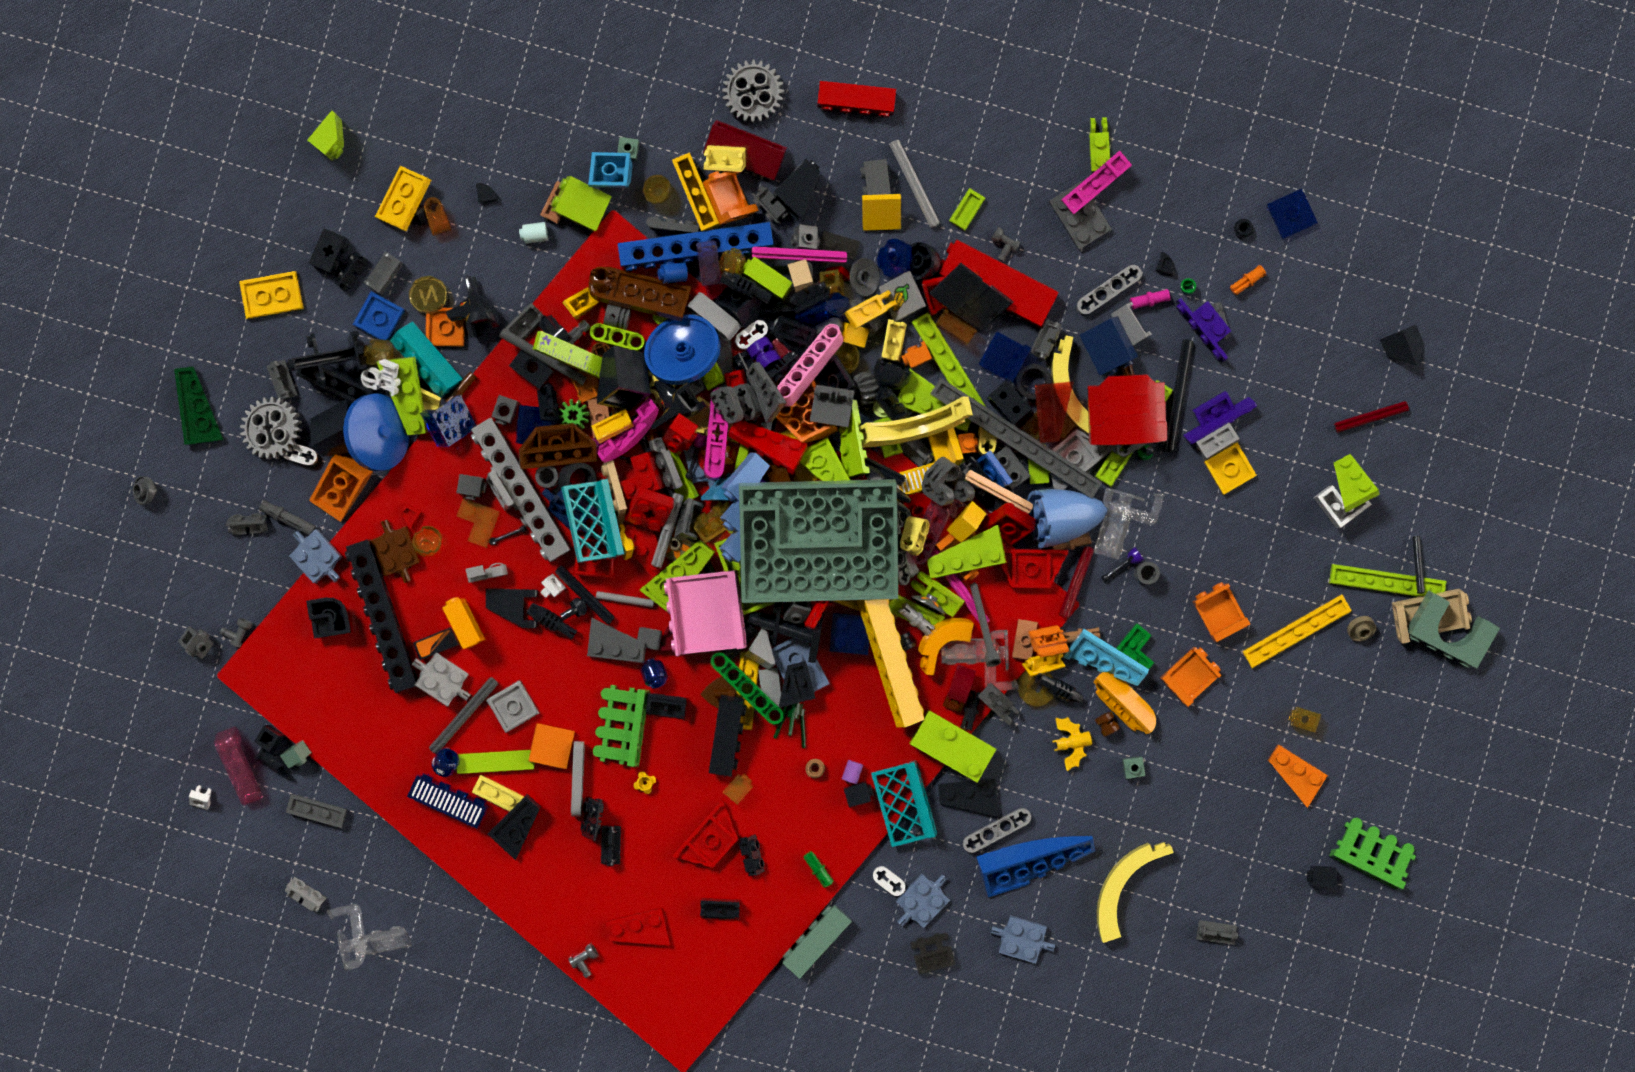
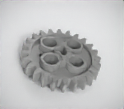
M752 60L751 65L745 61L744 67L738 63V70L731 68L733 75H726L729 81H723V85L727 88L722 89V93L728 94L723 97L724 101H729L726 107H733L730 113L738 112L737 119L743 115L744 122L749 117L752 123H754L755 118L762 122V116L769 119V112L775 115L773 108L780 109L777 101H783V98L779 95L784 94V90L779 89L783 86V82H777L781 76H774L776 69L769 71L770 64L763 67L762 61L756 65L755 60ZM757 76H764L766 80L764 83L758 84L755 82V78ZM740 80H744L747 83L743 89L736 86ZM766 86H769V87H770V88L767 89V90H766V89L760 90V89H762V88H764V87H766ZM754 87L757 90L756 95H752L750 88ZM738 93H746L739 97L737 96ZM767 94L770 96V100L768 102H761L760 96ZM743 99H750L752 103L749 107H743L741 102Z
M264 397L263 403L256 400L257 406L250 405L251 412L245 410L248 417L241 418L245 421V425H240V427L245 429V431L240 433V435L246 436L242 442L248 444L247 449H253L252 454H259L260 458L266 456V459L271 460L272 455L275 459H279V454L286 456L285 450L292 452L290 446H297L294 440L301 438L297 435V432L302 431V429L297 428V425L301 424L302 421L296 420L300 415L293 413L296 408L289 407V402L285 401L283 403V399L278 398L276 400V398L271 397L269 401L268 398ZM281 413L280 420L276 421V415ZM263 417L262 424L258 425V419ZM284 431V438L280 440L279 434ZM266 435V442L262 444L261 439Z

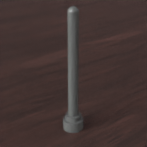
M972 583L970 588L987 650L984 657L988 667H994L1001 663L1000 654L994 650L978 585Z

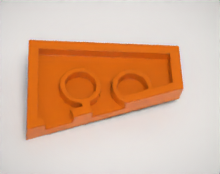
M1278 744L1268 759L1272 767L1308 808L1328 775Z

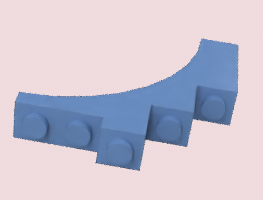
M750 453L721 487L724 491V496L730 501L734 500L720 517L724 522L722 525L732 532L719 548L723 552L722 556L729 562H739L741 560L739 483H760L761 478L770 467L757 453Z

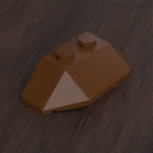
M574 423L535 427L519 449L520 469L597 461L596 442Z

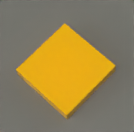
M901 194L862 195L863 230L901 229Z
M1238 442L1204 461L1206 468L1222 495L1257 476Z

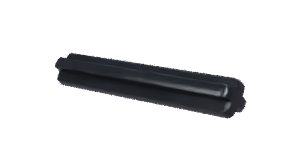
M561 565L556 569L555 573L606 624H610L615 617L564 566Z

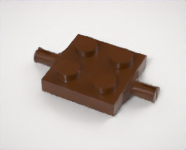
M384 520L380 523L385 533L378 538L370 540L384 576L400 573L404 583L409 582L411 578L408 569L421 562L409 529L406 526L398 530H392L389 521Z

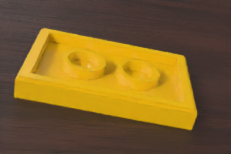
M400 166L375 217L403 231H407L431 179Z
M297 271L239 281L246 319L304 309Z

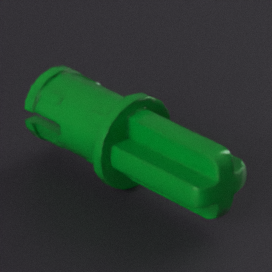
M812 851L804 855L805 861L813 871L812 874H815L823 888L828 887L834 882L824 868L825 865L820 863Z

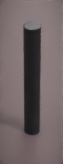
M1413 536L1417 594L1425 593L1421 541L1420 536Z

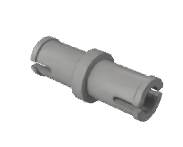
M907 603L901 605L903 609L899 608L898 612L906 617L912 626L918 627L926 636L932 633L930 629L934 630L935 626L924 619L923 614L916 612Z

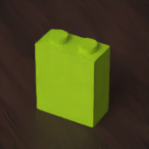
M567 176L566 179L563 178L559 185L560 193L552 200L551 206L553 208L551 211L591 231H596L612 196L594 187H589L588 184L572 176Z
M756 257L752 260L748 259L743 266L744 277L757 282L758 286L772 292V296L781 302L785 300L793 288V282Z

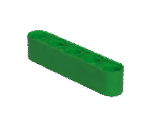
M718 652L712 656L711 665L769 723L779 724L784 716L783 710L725 653ZM717 656H723L725 659V664L721 667L715 664L714 660ZM731 669L737 670L739 672L738 679L731 680L728 672ZM744 683H750L753 686L751 693L743 692L742 685ZM762 696L766 699L767 703L764 707L757 706V697ZM772 710L779 711L780 719L772 720L769 716Z

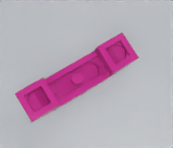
M1118 151L1061 201L1074 215L1131 167L1132 164L1121 151Z
M649 397L636 409L639 416L632 422L634 427L620 433L614 440L610 438L604 441L596 449L597 454L604 463L627 452L648 432L659 411L652 398Z

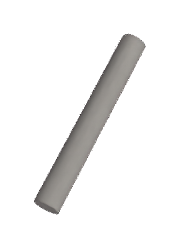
M600 591L596 593V599L652 608L654 605V601L651 599Z

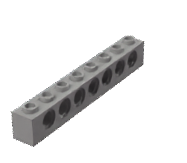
M489 418L472 428V439L476 445H481L483 449L481 454L486 461L490 460L493 465L491 470H495L498 477L502 480L505 489L511 495L514 509L516 511L520 510L523 515L520 517L525 527H530L532 531L530 535L536 544L539 542L542 547L540 552L544 559H549L552 562L571 551L572 549L524 469H520V462L494 419ZM489 436L495 438V444L491 447L486 445V439ZM502 452L505 455V460L502 463H497L495 457L498 453ZM508 469H513L515 472V476L511 480H508L505 476ZM519 485H522L525 489L522 496H517L515 493V489ZM528 502H532L535 506L534 511L531 513L525 510V505ZM539 518H542L545 523L542 529L535 527V521ZM547 535L554 537V543L551 546L545 544V537Z

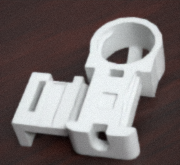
M383 359L379 361V364L383 366V370L380 371L377 368L371 367L362 372L361 381L367 388L374 390L383 388L390 391L391 396L398 394L399 388L397 386L401 382L397 378L399 364ZM368 372L373 373L376 380L368 378Z

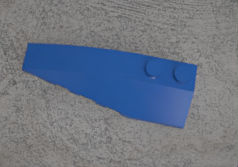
M1092 836L1047 838L977 856V862L987 896L991 897L1030 884L1029 880L1037 876L1042 878L1046 876L1045 872L1053 868L1058 870L1064 867L1063 865L1067 861L1071 860L1074 862L1094 852L1095 846Z

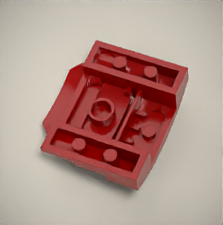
M1147 374L1108 376L1100 385L1088 386L1089 444L1126 445L1167 441L1165 382H1154Z

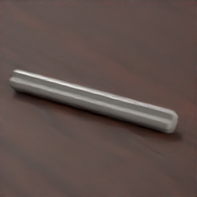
M895 140L891 142L890 147L929 226L933 228L939 225V220L900 141Z

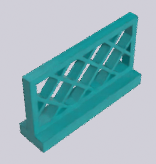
M608 479L561 487L577 562L613 559L623 555L624 550ZM589 487L594 489L595 495L592 499L585 494L586 489ZM568 490H574L579 494L576 501L569 497ZM581 497L589 502L586 510L578 504ZM592 505L598 509L599 514L597 517L589 513ZM575 507L583 513L580 520L573 515ZM585 516L594 521L590 528L582 523ZM596 524L602 527L603 533L601 536L593 531ZM579 526L587 532L584 539L577 534ZM589 535L598 540L594 547L586 542ZM600 543L606 546L608 554H602L597 550ZM583 545L591 550L588 557L582 556L581 549Z
M917 760L871 773L892 847L932 838L937 835ZM903 768L906 769L907 773L904 782L894 777L897 770ZM885 774L890 777L886 787L878 782L877 775ZM892 779L902 784L898 793L888 789ZM904 786L912 791L913 795L910 800L900 796ZM886 791L896 796L891 805L883 800V795ZM897 798L907 803L903 812L893 807ZM909 805L917 808L918 814L915 819L905 814ZM891 809L901 815L896 824L888 818ZM903 816L912 821L908 831L898 825ZM915 823L922 827L923 835L916 836L910 832ZM896 828L906 833L903 840L895 842L893 835Z

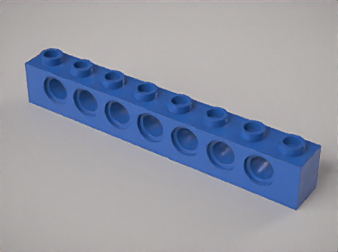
M770 222L618 243L621 269H625V271L637 270V267L642 266L645 269L655 268L657 264H672L678 261L691 263L694 262V259L699 258L702 261L712 260L714 256L728 258L735 253L748 255L751 254L753 247L773 248ZM749 236H756L758 242L751 244L747 238ZM735 238L739 241V244L731 246L728 241ZM712 241H717L720 247L712 249L709 244ZM692 244H699L701 246L700 251H692L690 248ZM675 246H679L682 249V252L680 254H674L672 253L671 249ZM655 249H661L663 255L655 257L652 252ZM635 252H642L644 257L641 260L635 259L633 257Z

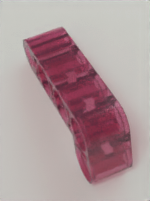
M954 498L953 503L944 506L937 504L933 500L931 501L922 518L927 519L930 523L929 538L925 540L923 550L919 555L910 554L913 562L921 565L928 560L950 516L957 518L961 514H957V509L963 506L964 510L968 506L967 504L960 502L956 498ZM938 516V520L932 523L933 517Z
M234 726L216 733L214 740L216 750L242 805L245 806L263 799L261 789L240 746L241 736L237 727Z

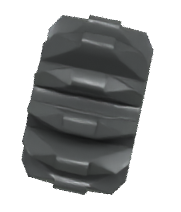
M870 371L854 376L853 382L858 391V401L862 405L875 402L879 391L875 376Z

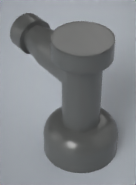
M998 227L991 240L993 242L1001 241L1006 244L1001 255L999 254L998 256L999 259L1005 261L1006 256L1011 250L1016 251L1020 242L1004 235L1003 229Z
M238 618L237 625L239 626L237 633L229 631L224 627L220 630L221 635L231 639V645L239 648L242 646L241 641L246 630L251 629L253 625L252 622L243 618Z
M592 943L586 946V951L574 958H568L573 968L578 967L585 978L590 976L591 972L588 970L584 960L589 957L591 959L598 957V953Z

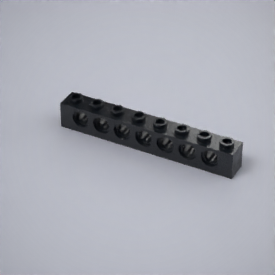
M367 539L346 546L345 556L347 561L352 564L351 574L354 581L357 580L358 595L365 602L366 606H363L366 617H370L372 623L369 625L372 635H376L378 642L375 645L378 653H382L384 659L382 666L385 672L388 671L390 677L388 679L389 687L397 693L415 687L414 685L418 678L414 666H412V660L377 556L370 541L371 539ZM362 556L367 559V565L363 568L358 563ZM367 575L373 577V583L370 586L366 585L364 581ZM373 593L379 595V602L376 604L371 602V595ZM380 611L384 612L386 616L383 622L377 620V613ZM386 629L392 633L390 640L383 638V632ZM391 648H395L398 651L395 659L389 656ZM397 666H401L404 669V674L401 677L395 674Z

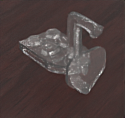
M1106 487L1103 503L1107 508V515L1103 519L1094 553L1119 560L1123 552L1125 537L1129 531L1130 519L1154 525L1158 520L1165 494H1153L1155 496L1151 513L1130 507L1132 499L1145 501V498ZM1113 493L1120 495V500L1111 502Z
M995 630L990 633L994 650L1000 654L1001 659L1005 660V671H1008V630ZM971 639L970 642L954 640L946 643L941 647L942 663L954 665L956 663L975 664L985 662L984 657L987 650L984 639ZM995 639H1004V646H1000V652L999 644ZM985 662V687L991 682L1000 691L1019 690L1016 679L1010 682H996V666L988 667Z
M357 904L326 910L331 920L340 915L350 914L353 939L347 940L342 930L337 931L339 950L345 971L360 967L368 954L412 946L410 936L405 928L400 926L392 927L390 930L383 932L375 930L371 934L364 935L362 910ZM349 952L356 955V960L350 961Z

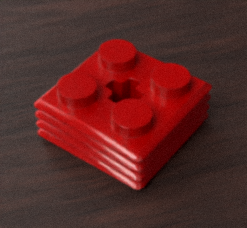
M638 487L627 508L625 521L660 532L674 508V498Z
M1007 502L984 518L983 529L988 530L999 525L1002 541L1012 546L1035 530L1036 519L1031 517L1029 513L1016 508L1014 504Z
M588 537L586 540L593 547L598 541L592 537ZM600 543L597 550L602 554H608L606 546ZM584 545L581 549L582 556L588 557L591 553V550ZM575 558L574 574L613 578L615 558L597 560V563H594V561L578 563L577 558Z

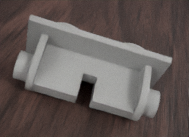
M295 877L288 883L285 889L287 896L297 902L302 897L304 899L302 905L312 912H317L321 907L320 905L326 900V897L321 895L319 891L312 889L302 880Z

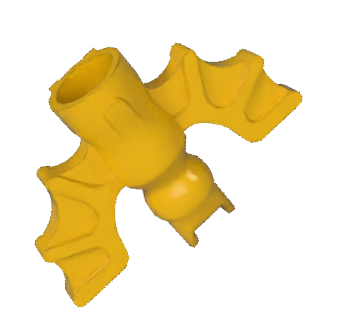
M1056 717L1057 729L1068 731L1071 734L1068 738L1063 737L1052 741L1057 744V749H1054V751L1067 750L1068 748L1074 749L1073 753L1064 759L1065 768L1069 771L1072 767H1079L1081 758L1087 756L1083 748L1084 746L1092 745L1091 735L1089 731L1080 733V724L1072 723L1068 717L1065 719Z

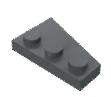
M760 362L752 363L746 375L754 390L765 422H773L787 402Z
M591 618L587 656L644 663L647 643L606 625L595 618Z

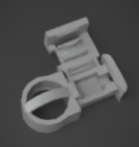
M502 563L491 565L485 569V572L483 565L466 569L469 583L508 574L506 565Z

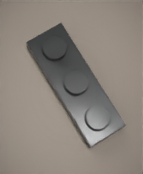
M292 793L286 813L342 828L348 809Z

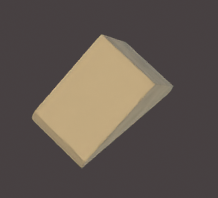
M806 259L787 264L795 293L804 289L807 295L810 294L807 287L813 285V280Z

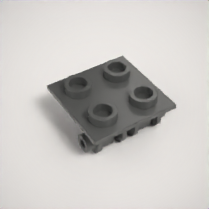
M816 385L810 422L848 428L855 391Z

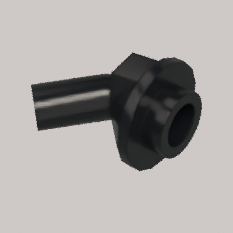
M575 598L569 603L571 608L560 615L563 620L573 615L577 617L583 616L587 613V605L580 598Z

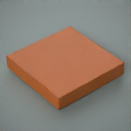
M441 308L435 312L426 313L425 336L434 346L464 347L465 321L452 322L448 319L446 311L452 308Z
M536 723L528 761L566 769L575 731Z

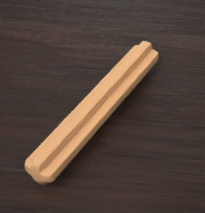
M969 470L966 474V481L1005 502L1014 504L1016 508L1023 512L1030 513L1032 511L1033 504L972 470Z

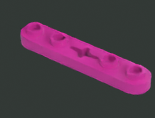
M711 399L704 474L710 480H717L724 471L728 422L723 414L717 415ZM717 425H719V433L722 435L719 436L718 442H715L716 437L712 433L715 432Z

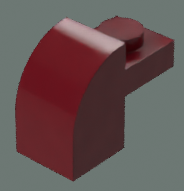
M957 665L950 688L943 702L944 707L961 713L975 677V670Z

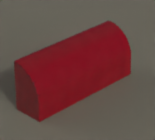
M716 120L712 125L703 153H705L708 145L745 147L746 166L744 169L775 180L788 147Z

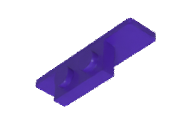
M1182 298L1176 301L1177 310L1181 315L1185 314L1189 319L1188 323L1193 330L1197 329L1201 334L1200 339L1205 345H1210L1213 349L1212 354L1217 360L1221 359L1222 362L1228 359V356L1217 342L1230 333L1231 329L1212 305L1207 301L1192 312Z
M1224 391L1192 410L1199 426L1184 434V438L1190 444L1196 443L1227 423L1234 422L1241 415L1251 412L1253 408L1257 407L1256 402L1247 397L1233 405L1228 393Z

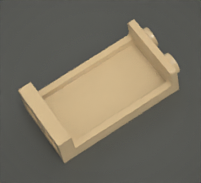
M1460 589L1435 593L1450 602L1439 622L1438 632L1459 628L1470 629L1469 623H1472L1470 612H1467L1466 605L1469 604L1467 594H1464ZM1425 596L1392 602L1397 639L1402 644L1410 642L1411 634L1408 633V625Z

